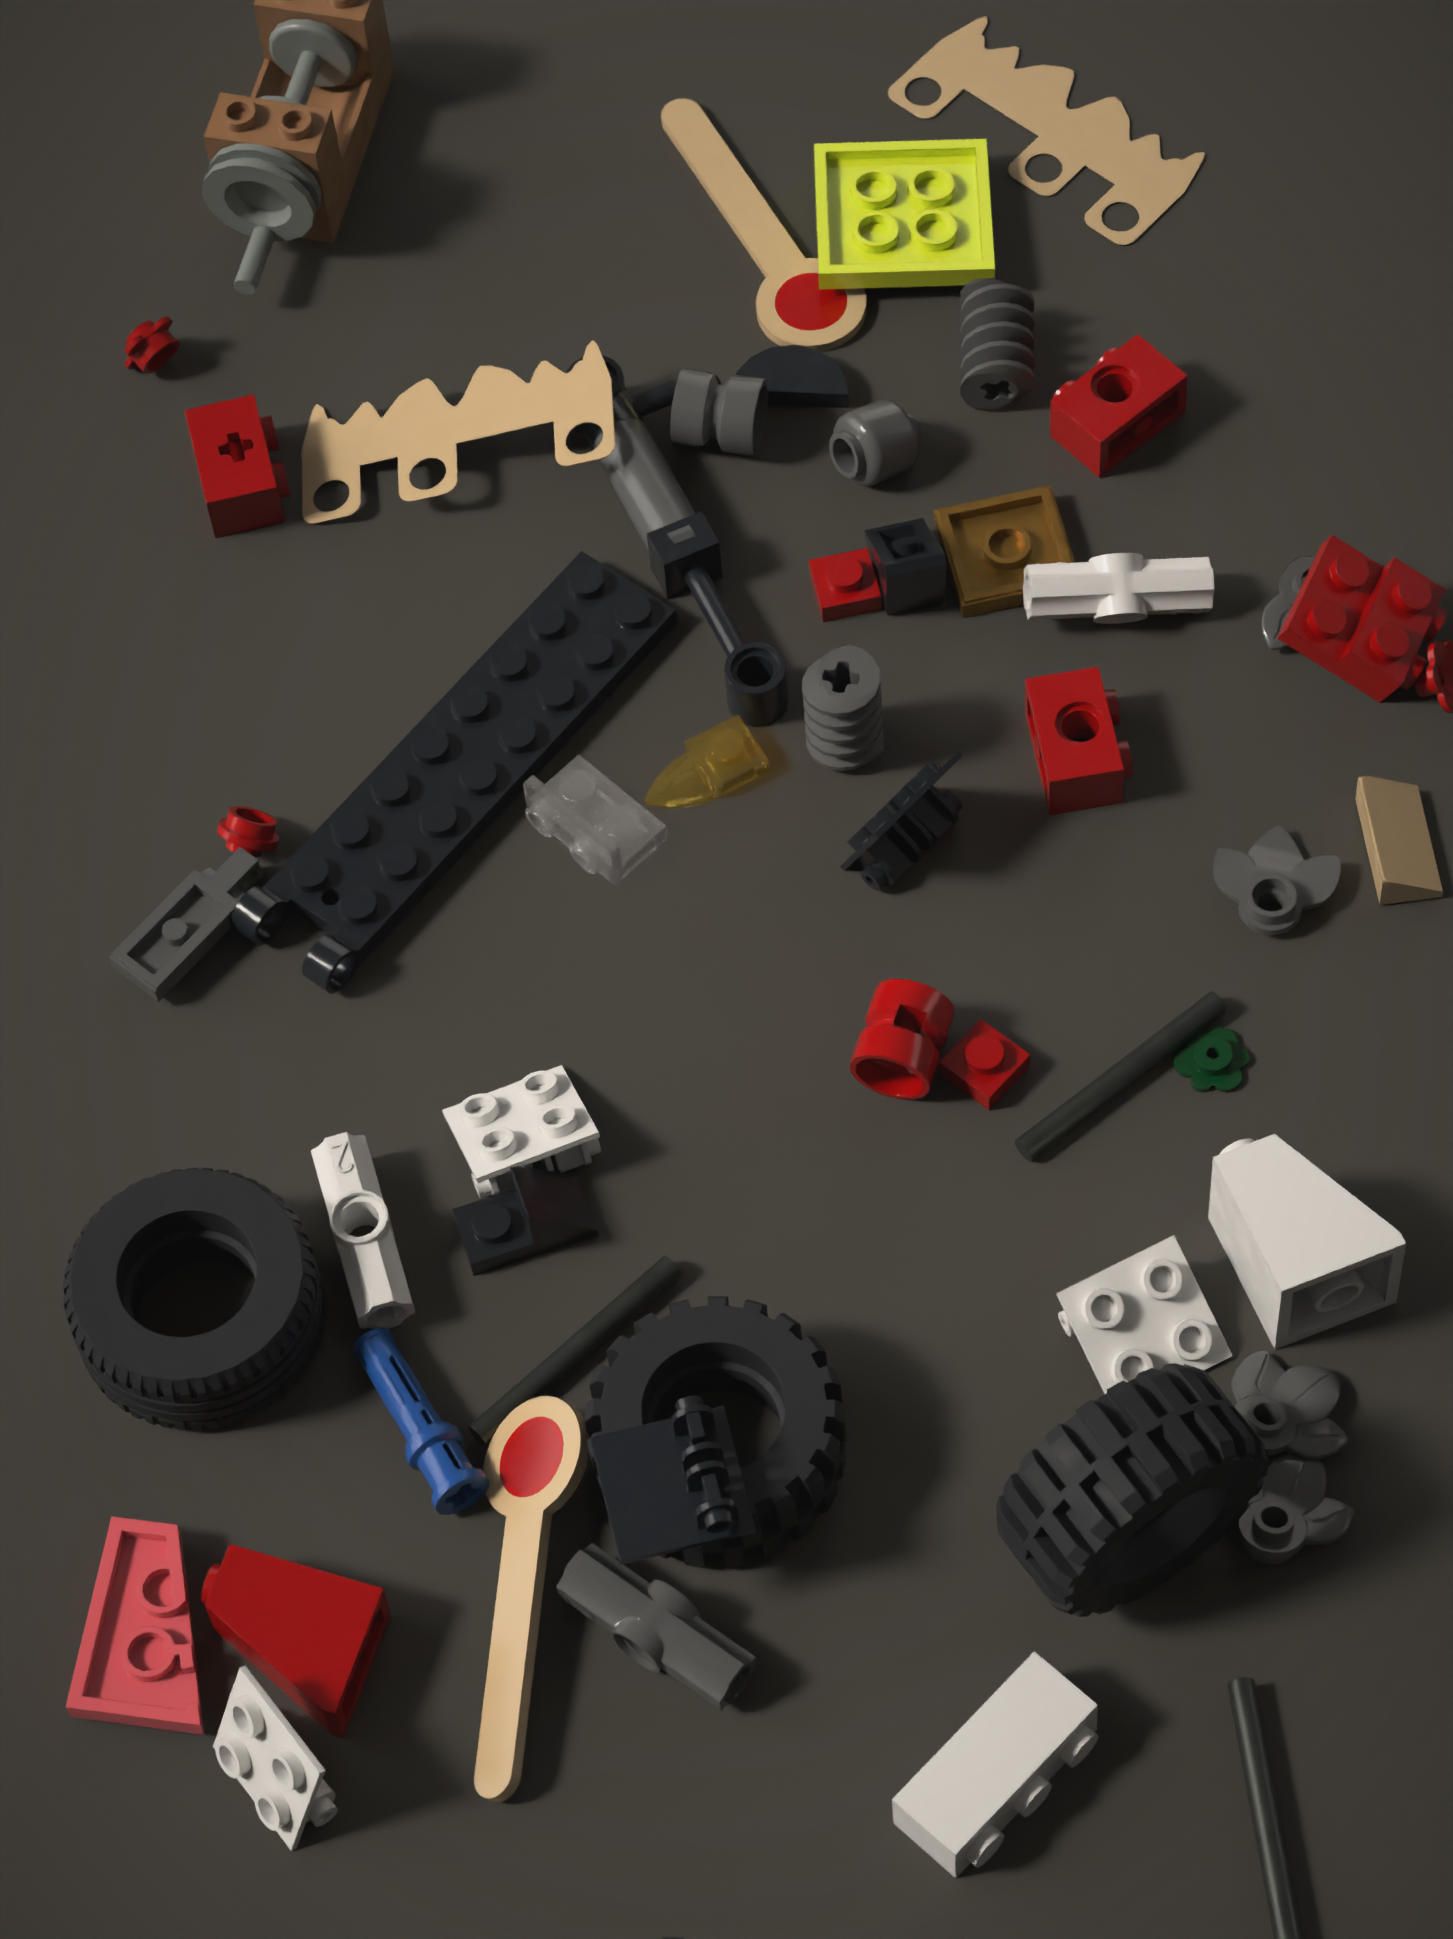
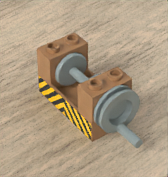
M383 0L254 1L253 6L264 61L250 97L220 92L204 134L210 164L209 172L203 180L202 196L209 210L224 223V226L231 227L246 236H250L234 281V288L241 294L252 295L256 292L274 241L287 242L296 238L334 243L395 71Z

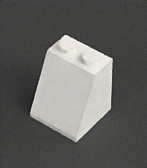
M1276 1134L1257 1141L1251 1138L1238 1140L1225 1147L1219 1155L1213 1157L1208 1219L1275 1350L1396 1303L1406 1242L1401 1233Z

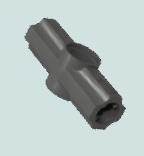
M593 1543L583 1550L580 1549L565 1567L563 1576L556 1586L559 1597L578 1609L587 1618L592 1619L609 1631L619 1649L635 1663L653 1673H659L661 1669L720 1711L728 1704L734 1703L747 1686L748 1680L757 1666L755 1656L703 1621L700 1612L694 1604L677 1589L660 1580H653L650 1584L625 1565H620L619 1561Z

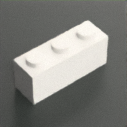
M1034 1651L892 1799L893 1823L955 1878L970 1863L977 1868L982 1866L1001 1845L1004 1834L1000 1831L1017 1813L1027 1817L1044 1801L1051 1790L1052 1785L1048 1781L1065 1763L1071 1768L1075 1767L1092 1750L1098 1740V1734L1095 1733L1097 1730L1098 1705Z

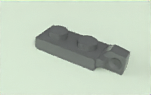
M239 847L217 871L211 867H208L201 873L194 869L111 953L109 958L113 968L156 1001L160 1002L232 928L231 915L236 904L248 890L258 886L264 879L259 860Z

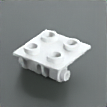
M562 1065L547 1071L530 1073L520 1081L488 1093L472 1095L461 1103L442 1110L472 1171L471 1178L479 1198L513 1190L514 1186L510 1167L523 1166L533 1168L532 1163L540 1160L544 1170L554 1171L550 1158L553 1155L559 1172L563 1173L581 1165L592 1163L591 1156L602 1152L598 1141L600 1137L599 1131Z
M1174 1235L1056 1293L1064 1309L1058 1313L1059 1321L1069 1337L1076 1334L1104 1394L1107 1393L1108 1388L1121 1381L1129 1382L1135 1379L1138 1373L1150 1368L1161 1370L1165 1364L1177 1363L1206 1370L1233 1356Z
M245 1665L240 1667L213 1748L224 1772L232 1778H237L255 1802L256 1811L263 1824L270 1830H276L292 1851L297 1848L307 1821L311 1820L316 1827H319L329 1822L336 1815L338 1808L333 1803L336 1794L323 1780L325 1769L248 1668Z

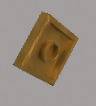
M1051 485L934 509V524L941 547L945 553L948 571L962 618L1023 606L1024 568L1027 565L1057 562L1075 563Z

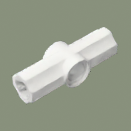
M1111 553L1092 557L1089 559V562L1036 563L1027 565L1024 568L1023 600L1028 620L1093 617V622L1120 624L1144 620L1148 618V615L1199 614L1201 612H1209L1213 608L1214 573L1209 557L1143 560V555L1138 553Z
M348 1132L326 1137L323 1143L311 1150L359 1327L360 1329H375L399 1326L404 1319L415 1313V1309L365 1135H351ZM370 1225L376 1227L365 1236L355 1237L349 1235L360 1226Z

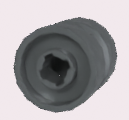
M683 368L677 379L672 402L670 434L673 445L692 448L709 447L713 440L717 439L723 452L756 456L761 446L767 416L768 383L766 379L732 375L722 385L719 377L711 374L710 371Z

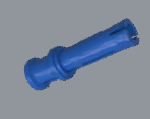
M380 1327L366 1332L355 1341V1348L352 1349V1352L368 1374L381 1400L407 1441L405 1445V1459L413 1470H419L423 1474L433 1491L431 1503L439 1514L450 1515L467 1509L475 1504L488 1490L489 1480L481 1469L473 1468L461 1448L463 1436L455 1425H451L450 1422L442 1421L435 1411L420 1382L400 1352L390 1330Z

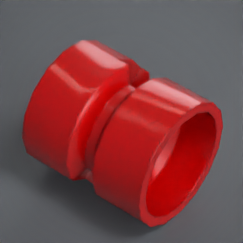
M909 979L881 981L875 988L865 1017L867 1027L860 1033L850 1061V1072L854 1078L866 1088L884 1096L905 1100L924 1097L930 1091L939 1064L938 1051L946 1043L955 1016L954 1005L940 991L921 982Z

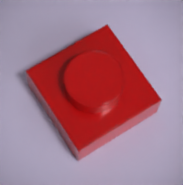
M868 548L809 560V574L823 622L882 610L881 593Z
M980 1019L939 1062V1074L983 1107L990 1110L1030 1068V1054Z

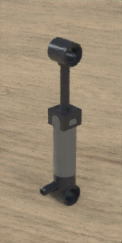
M603 356L612 380L615 448L609 456L598 461L649 551L651 570L667 599L691 591L728 657L725 662L724 674L730 714L738 722L746 726L763 727L771 725L781 719L788 706L787 673L784 657L775 647L766 643L746 642L713 581L723 577L719 541L703 512H694L642 419L643 416L672 405L677 382L670 380L629 396L625 388L622 368L615 360ZM583 357L573 362L566 373L570 372L576 363L583 360ZM582 423L574 427L579 433L585 435L592 450L599 446L603 438V431L599 425L595 423ZM755 683H762V684H764V685L757 686V687L749 686L750 684H755Z

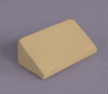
M1372 776L1358 777L1355 800L1379 905L1442 897V885L1418 785Z

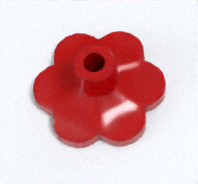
M1438 641L1428 646L1427 656L1429 665L1426 672L1420 673L1414 684L1417 693L1422 698L1437 694L1441 708L1444 712L1450 714L1453 713V641L1444 643Z

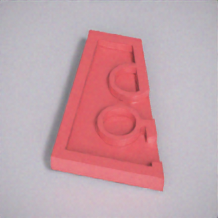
M111 1517L66 1703V1709L70 1717L204 1735L182 1535L178 1525Z

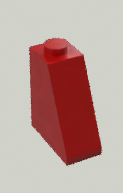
M229 1544L221 1565L213 1564L202 1588V1603L205 1604L214 1630L331 1735L344 1738L391 1616L384 1589Z

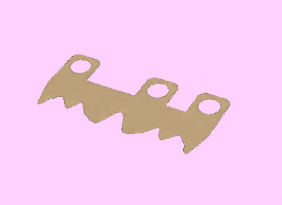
M987 16L979 18L941 39L889 88L888 96L893 102L922 119L936 116L965 89L1039 136L1008 167V172L1012 178L1039 195L1051 196L1056 194L1084 166L1115 184L1086 212L1085 222L1090 228L1118 245L1133 243L1183 195L1204 160L1205 152L1194 153L1183 160L1179 158L1163 160L1160 154V136L1157 134L1146 135L1131 141L1129 139L1130 119L1123 104L1116 96L1107 97L1080 108L1068 109L1066 103L1074 79V70L1043 64L1016 69L1015 65L1019 56L1018 47L1011 46L997 49H986L984 47L985 38L982 33L988 24ZM930 78L940 85L941 96L930 105L920 106L911 103L906 98L905 88L914 79ZM1039 154H1049L1061 162L1062 172L1057 179L1051 182H1036L1026 174L1025 166L1027 161ZM1122 202L1130 204L1138 211L1139 221L1130 230L1113 231L1107 228L1102 221L1104 209L1113 203Z
M592 340L586 346L583 360L576 363L568 373L562 372L548 361H541L530 383H526L510 370L491 365L480 366L475 371L462 400L456 406L450 405L434 382L428 378L417 382L399 395L382 417L379 416L373 405L369 402H364L347 423L341 425L332 418L328 419L324 408L316 404L312 410L302 447V515L304 520L315 524L354 514L361 504L360 466L398 457L399 496L402 500L413 502L444 495L451 492L458 482V443L554 422L555 458L560 465L572 466L609 456L615 448L612 380L598 344ZM582 423H595L599 425L603 431V438L596 449L589 453L576 454L567 448L566 439L574 427ZM429 458L441 460L446 466V474L438 485L430 489L421 490L411 484L410 473L416 464ZM332 480L345 482L349 487V497L340 508L326 512L315 507L313 501L314 494L321 485Z

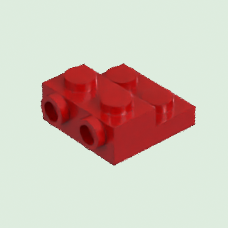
M1331 535L1321 544L1277 639L1380 703L1399 687L1407 690L1420 675L1426 659L1419 655L1417 651L1422 640L1429 642L1434 638L1447 617L1448 612L1439 606L1446 589L1395 557L1383 567L1336 536Z

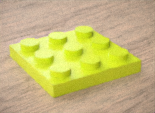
M987 139L814 144L819 290L960 286L977 279H995Z

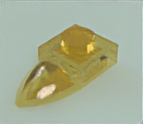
M736 715L685 740V753L672 761L657 776L644 801L647 806L684 808L715 800L768 774V758L740 716Z

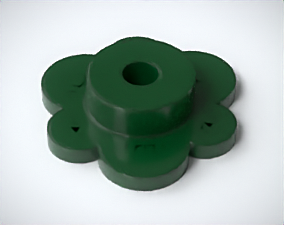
M1218 1027L1211 1030L1207 1035L1200 1031L1188 1040L1186 1047L1180 1049L1174 1056V1069L1182 1077L1191 1078V1087L1197 1092L1204 1093L1214 1087L1220 1092L1228 1093L1240 1086L1242 1081L1241 1070L1247 1067L1249 1054L1245 1049L1237 1047V1036L1232 1030Z

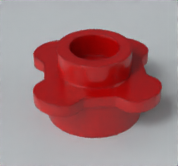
M169 316L159 319L156 323L152 320L145 321L137 326L127 337V346L124 352L128 355V359L124 365L129 370L138 366L145 374H151L163 367L175 355L180 343L169 331L173 323Z

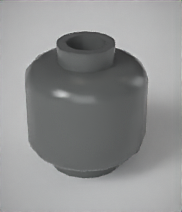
M885 399L878 400L839 417L829 443L830 456L834 466L844 477L850 478L859 485L873 486L913 468L918 458L921 432L915 418L911 414L906 413L897 403Z

